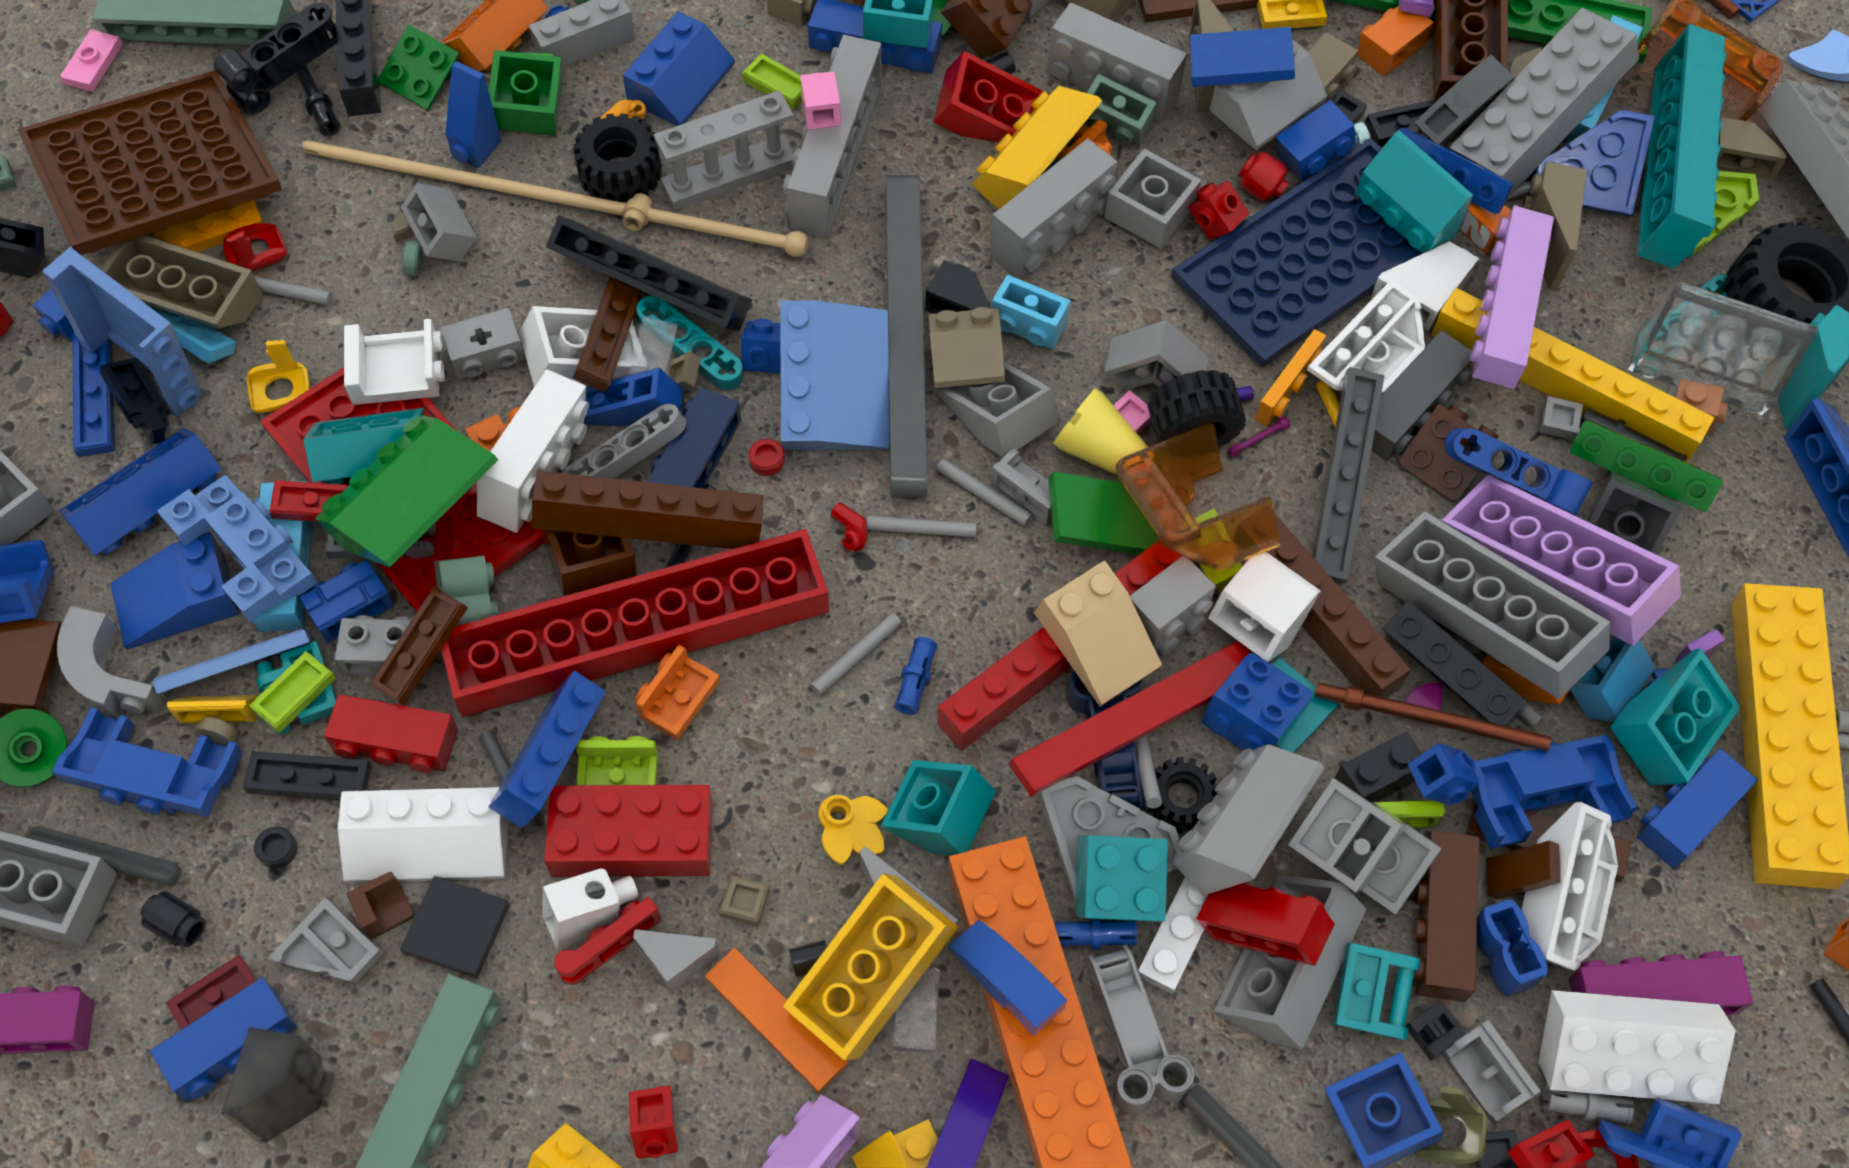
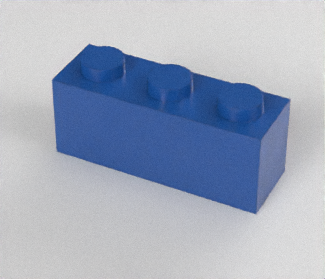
M1719 748L1710 759L1708 757L1704 759L1689 783L1674 784L1664 795L1669 802L1663 809L1656 804L1640 820L1646 827L1639 833L1637 838L1670 867L1675 869L1691 854L1758 779Z
M262 977L150 1050V1053L173 1092L185 1101H188L191 1098L196 1099L206 1095L214 1088L215 1082L228 1073H237L246 1068L252 1062V1057L264 1049H271L285 1042L290 1036V1032L298 1026L275 989Z

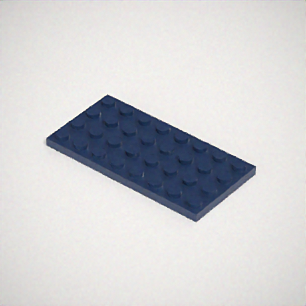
M1371 138L1240 223L1232 232L1222 235L1172 269L1171 278L1262 368L1309 336L1314 329H1319L1371 293L1381 273L1422 254L1418 249L1413 248L1408 240L1396 229L1390 227L1376 211L1364 204L1356 194L1363 171L1382 149Z

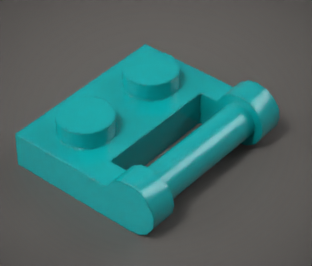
M1347 943L1333 1024L1407 1041L1409 1028L1405 1027L1414 971H1419L1421 959L1355 943ZM1391 965L1398 967L1389 1022L1384 1023L1380 1022L1379 1019L1388 968Z

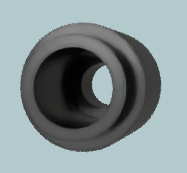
M167 891L148 898L141 909L142 926L174 946L183 945L184 947H189L200 938L206 926V920L201 917L199 910Z

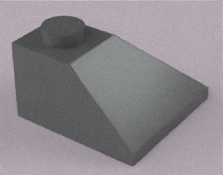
M1611 471L1587 522L1657 555L1682 508L1653 489Z

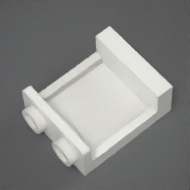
M424 319V330L371 336H363L359 324L344 326V386L353 405L439 396V382L445 381V372L442 360H438V352H444V341L442 332L435 330L432 319Z

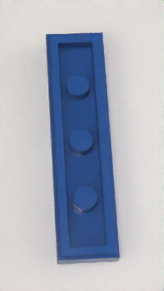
M72 332L74 452L78 457L114 452V397L100 375V365L113 363L112 341L108 338L91 353L81 345L75 332Z

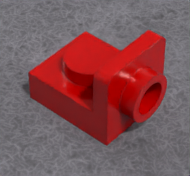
M671 1085L629 1092L630 1134L636 1157L639 1159L647 1157L656 1158L678 1152Z

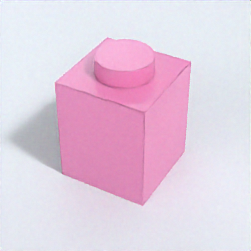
M834 71L800 75L801 97L807 130L841 126L840 100Z

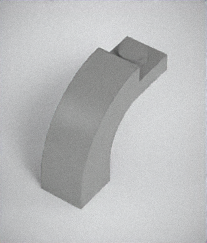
M70 606L61 625L57 641L59 665L70 685L88 705L98 709L103 715L114 719L118 718L122 708L134 714H143L144 711L159 714L165 700L160 694L156 693L153 685L107 673V656L119 632L107 614Z

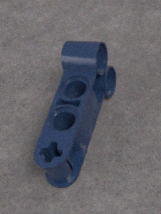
M1074 671L1069 680L1066 700L1072 710L1078 713H1086V718L1089 719L1139 693L1141 680L1131 686V690L1120 693L1100 707L1091 694L1083 695L1076 690L1077 687L1085 685ZM1133 742L1095 762L1093 765L1097 788L1113 794L1143 811L1141 780L1135 743Z

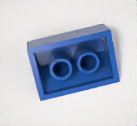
M677 11L623 74L627 100H640L645 104L647 112L679 126L688 121L732 68L735 60L706 24Z

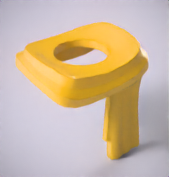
M268 340L265 342L267 347L266 353L274 363L256 366L249 370L247 374L250 406L256 413L274 412L310 389L307 369L303 364L296 362L292 358L284 340ZM286 379L293 384V390L288 397L271 400L266 395L267 387L275 380Z

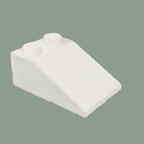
M532 306L519 331L534 387L546 369L587 386V384L572 377L597 310ZM633 321L631 322L612 379L644 372L647 368Z

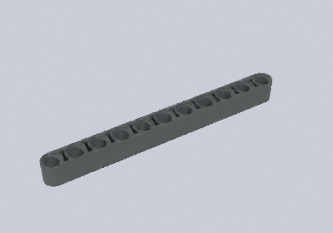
M886 175L891 497H927L919 175Z

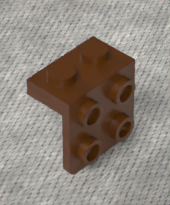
M1439 404L1400 456L1399 463L1448 499L1457 501L1480 471L1451 458L1445 450V438L1450 431L1456 428H1476L1466 422L1469 416L1456 406L1451 405L1447 409ZM1482 424L1476 429L1496 439L1499 438L1497 434ZM1462 438L1460 444L1464 447V450L1469 451L1471 445L1467 443V439ZM1498 450L1497 452H1495V453L1493 454V456H1492V459H1493V460H1494V458L1497 456V454L1500 452V450Z

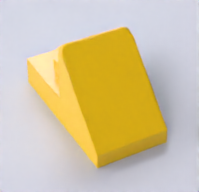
M928 1119L895 1135L891 1131L884 1133L854 1154L852 1159L856 1168H926L938 1138Z

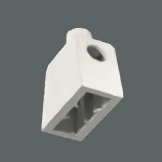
M603 868L544 886L542 917L556 950L559 951L587 938L599 926H609L619 918L620 905L637 899L638 891L630 875L611 882L606 870Z

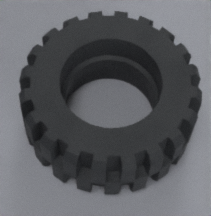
M1793 222L1779 223L1778 226H1769L1763 229L1760 234H1757L1730 266L1727 272L1728 277L1724 281V291L1727 293L1725 295L1727 308H1732L1731 317L1736 324L1740 323L1742 325V332L1748 338L1752 336L1759 341L1758 345L1765 349L1771 347L1775 349V353L1784 356L1791 352L1796 355L1797 353L1792 348L1805 333L1811 335L1806 329L1820 312L1826 316L1836 304L1849 312V247L1845 244L1846 240L1839 235L1836 237L1831 235L1829 229L1822 226L1814 228L1811 227V223L1798 222L1796 225ZM1781 277L1801 285L1812 296L1814 302L1805 300L1793 293L1785 285Z

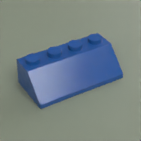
M1816 398L1810 401L1783 438L1847 557H1849V428L1842 421L1835 408Z
M182 428L58 511L94 555L100 552L105 555L118 548L123 543L121 538L132 530L138 533L149 527L155 521L153 516L158 513L157 510L186 490H193L194 488L202 490L217 480L215 474L222 469L198 436Z

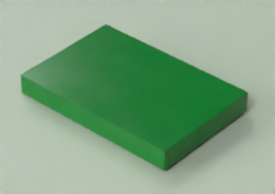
M1055 471L1048 477L1054 542L1140 555L1157 542L1151 487Z

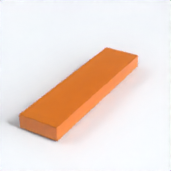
M735 947L704 975L705 979L818 1094L848 1066L847 1060L844 1061L782 1007L787 999Z

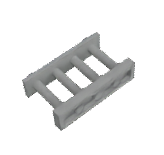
M780 90L653 134L654 140L666 163L672 162L673 173L661 177L660 180L673 210L793 168L794 154L784 135H780L779 124L792 120L794 117ZM766 129L767 140L749 146L748 135ZM735 140L736 151L718 157L717 146ZM703 151L705 162L686 169L685 157Z

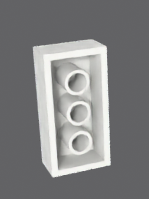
M546 369L490 451L499 460L477 481L478 517L516 533L525 521L530 522L532 520V498L537 471L557 472L558 469L564 470L569 462L572 447L574 444L580 445L585 437L587 425L584 424V418L589 407V403L585 401L586 385Z
M1552 990L1538 1064L1550 1090L1651 1099L1658 1097L1663 1100L1719 1104L1736 1030L1719 1004Z

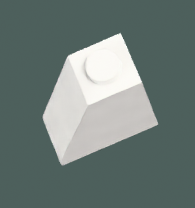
M1449 241L1381 273L1371 298L1373 299L1392 279L1420 298L1423 329L1430 332L1437 321L1440 311L1454 289L1462 290L1470 280L1479 258L1468 250L1460 248Z

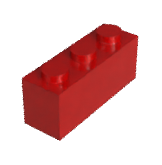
M338 694L324 738L333 752L343 758L356 759L357 756L368 757L381 765L393 766L394 763L409 765L410 768L416 771L430 773L432 769L446 771L458 727L451 714Z
M1247 882L1208 894L1196 918L1212 940L1312 966L1316 965L1335 925L1325 911L1324 904L1312 896L1302 895L1299 898L1287 895L1274 887H1268L1265 890L1253 887Z

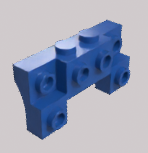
M90 707L78 734L67 749L59 755L52 770V773L60 781L97 790L100 793V799L114 805L121 806L125 801L136 804L138 809L154 815H159L160 811L176 814L177 810L208 818L221 786H229L243 751L237 743L229 741L227 746L212 743L208 736L200 735L188 762H186L182 756L127 743L135 726L127 716L120 715L117 720L105 717L98 709Z
M1607 734L1562 744L1550 742L1548 752L1539 749L1527 751L1515 749L1502 756L1473 761L1476 767L1473 772L1480 785L1470 791L1478 806L1474 818L1490 849L1526 842L1534 829L1525 812L1580 801L1609 814L1611 822L1616 823L1629 820L1638 808L1623 781L1617 762L1616 750Z

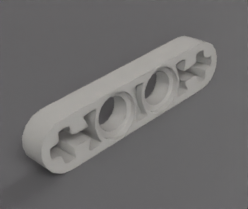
M664 404L567 466L561 473L614 479L678 437L686 427V419L675 405ZM644 437L641 443L634 447H631V444L636 439ZM614 456L608 465L600 467L607 458Z

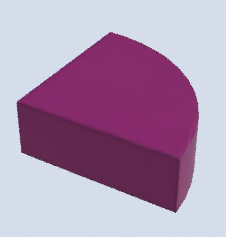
M1443 683L1422 685L1413 690L1405 702L1441 711Z

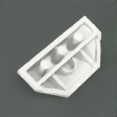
M1391 279L1314 359L1307 370L1338 391L1343 389L1345 372L1349 367L1385 375L1382 388L1383 394L1425 349L1420 298Z
M1575 802L1537 841V844L1546 841L1559 844L1560 883L1525 892L1521 909L1528 922L1529 936L1538 944L1546 961L1571 971H1576L1580 966V962L1586 959L1601 943L1618 868L1615 842L1610 831L1612 826L1611 816L1582 802Z

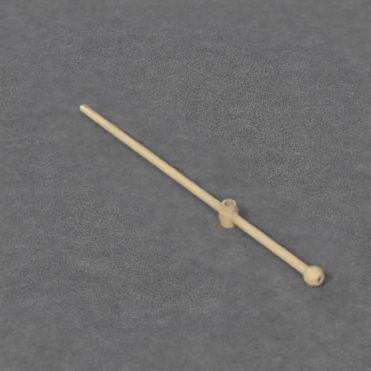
M310 140L302 143L303 151L307 154L623 216L622 223L624 227L634 232L640 231L648 222L783 248L788 255L794 258L802 257L808 249L809 239L801 231H792L784 235L651 208V199L642 193H637L627 203Z

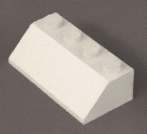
M499 787L341 792L338 837L343 881L345 883H368L388 872H393L399 882L432 881L434 876L445 880L505 879L509 820L488 807Z

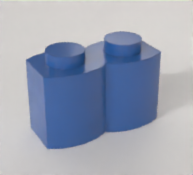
M1511 899L1485 907L1477 916V946L1490 959V972L1495 984L1507 997L1534 988L1547 975V962L1538 944L1529 937L1528 922L1523 911Z

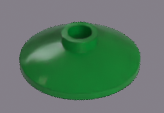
M20 709L0 718V780L16 787H31L44 783L54 776L52 770L58 757L68 747L65 731L54 717L36 709ZM34 742L37 747L35 754L26 756L24 752L26 745Z

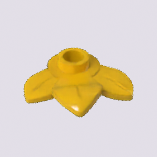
M833 795L826 798L819 807L818 818L820 824L824 827L821 843L827 855L834 862L844 865L852 851L860 855V851L864 846L876 855L882 854L884 852V840L876 823L886 816L888 812L887 807L877 799L869 796H862L852 800L844 795ZM838 811L841 812L845 818L842 820H836L831 817V814L833 812Z

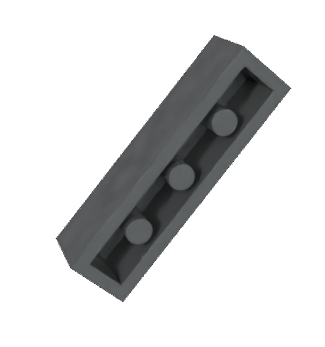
M1440 331L1381 395L1372 452L1388 461L1396 451L1400 454L1405 451L1414 438L1412 436L1414 431L1422 428L1439 404L1444 407L1454 395L1453 388L1457 384L1463 387L1472 376L1474 369L1471 368V349L1444 331Z

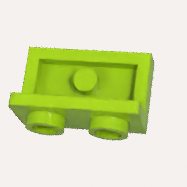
M592 736L587 740H579L576 745V751L579 756L576 785H657L659 754L656 743L653 740L642 736H631L626 740H610L603 736Z

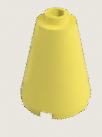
M1096 388L1093 389L1076 410L1075 415L1067 422L1053 442L1059 450L1130 482H1133L1136 477L1143 481L1155 465L1150 460L1154 454L1104 393Z

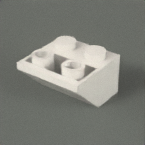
M1259 548L1223 589L1208 619L1266 662H1269L1289 648L1321 591L1262 548Z

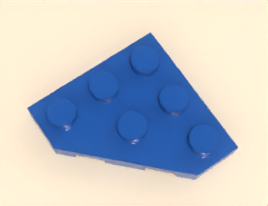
M1620 110L1554 154L1548 156L1536 168L1535 174H1541L1546 161L1586 169L1587 175L1582 208L1630 217L1635 206L1655 116Z

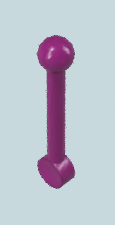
M1280 417L1275 425L1240 444L1235 443L1228 449V453L1234 458L1244 449L1276 431L1287 430L1290 427V420L1287 417Z

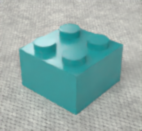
M1078 835L1075 916L1094 919L1165 921L1168 839Z

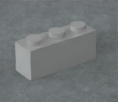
M591 0L528 25L534 52L552 53L556 57H561L562 68L635 39L631 11L624 0Z

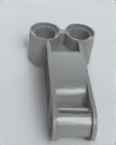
M1122 945L1120 951L1096 958L1088 955L1086 959L1088 971L1123 1069L1113 1092L1115 1104L1124 1113L1139 1114L1149 1105L1154 1093L1160 1099L1167 1102H1178L1183 1099L1193 1083L1195 1076L1194 1068L1190 1061L1183 1056L1168 1055L1129 947ZM1166 1071L1177 1072L1183 1079V1085L1179 1087L1170 1086L1165 1082L1163 1073ZM1132 1082L1140 1085L1144 1091V1097L1140 1099L1130 1098L1124 1092L1123 1086Z

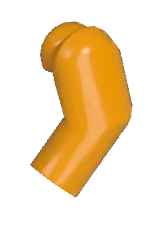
M620 100L600 118H607L606 114L620 116L622 113L628 114V118L636 116L642 120L647 109L640 100Z

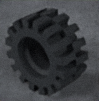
M1177 757L1175 763H1172L1171 759L1164 761L1162 768L1160 766L1156 768L1155 773L1162 804L1154 809L1147 807L1149 812H1154L1153 817L1176 827L1177 833L1182 834L1184 828H1188V832L1193 830L1199 821L1197 819L1198 813L1205 805L1212 802L1217 794L1215 788L1218 784L1215 785L1217 777L1214 772L1208 775L1207 770L1209 767L1204 763L1200 768L1195 766L1197 759L1191 757L1189 763H1184V757ZM1176 783H1186L1195 789L1198 798L1197 802L1191 807H1178L1169 799L1168 789Z

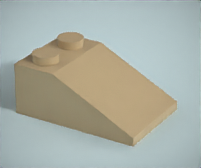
M1105 560L1044 598L1034 612L1100 707L1162 666L1127 590Z

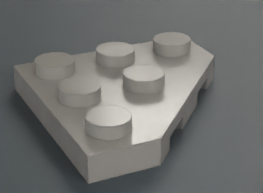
M1079 776L1064 779L1039 792L1074 903L1076 901L1078 835L1168 839L1167 872L1178 869L1171 862L1180 849L1178 846L1180 840L1176 827L1156 819L1113 794L1097 788Z

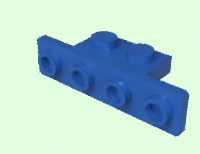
M1407 128L1399 129L1473 194L1472 203L1493 214L1501 212L1513 186L1511 181Z
M1658 1097L1640 1134L1601 1120L1598 1126L1606 1146L1611 1151L1630 1158L1632 1154L1644 1158L1654 1168H1729L1727 1166L1742 1136L1739 1129L1735 1126Z

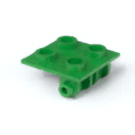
M408 24L379 76V83L429 110L446 78H451L452 65L455 61L459 62L457 59L460 53Z

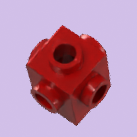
M1229 180L1214 185L1213 182L1204 185L1195 193L1197 198L1188 206L1197 224L1209 240L1232 232L1250 214Z

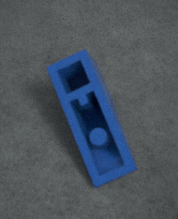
M455 61L451 69L445 134L450 153L456 160L462 163L467 162L480 168L502 140L484 74Z
M660 368L611 380L606 393L592 386L586 387L585 401L589 403V407L584 418V424L630 426L664 404H673L681 412L683 388Z

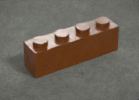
M1431 830L1427 838L1442 847V850L1414 889V903L1420 904L1419 918L1414 920L1412 939L1413 942H1418V957L1416 958H1420L1421 961L1419 971H1414L1413 981L1417 982L1416 995L1466 1002L1475 992L1479 837Z

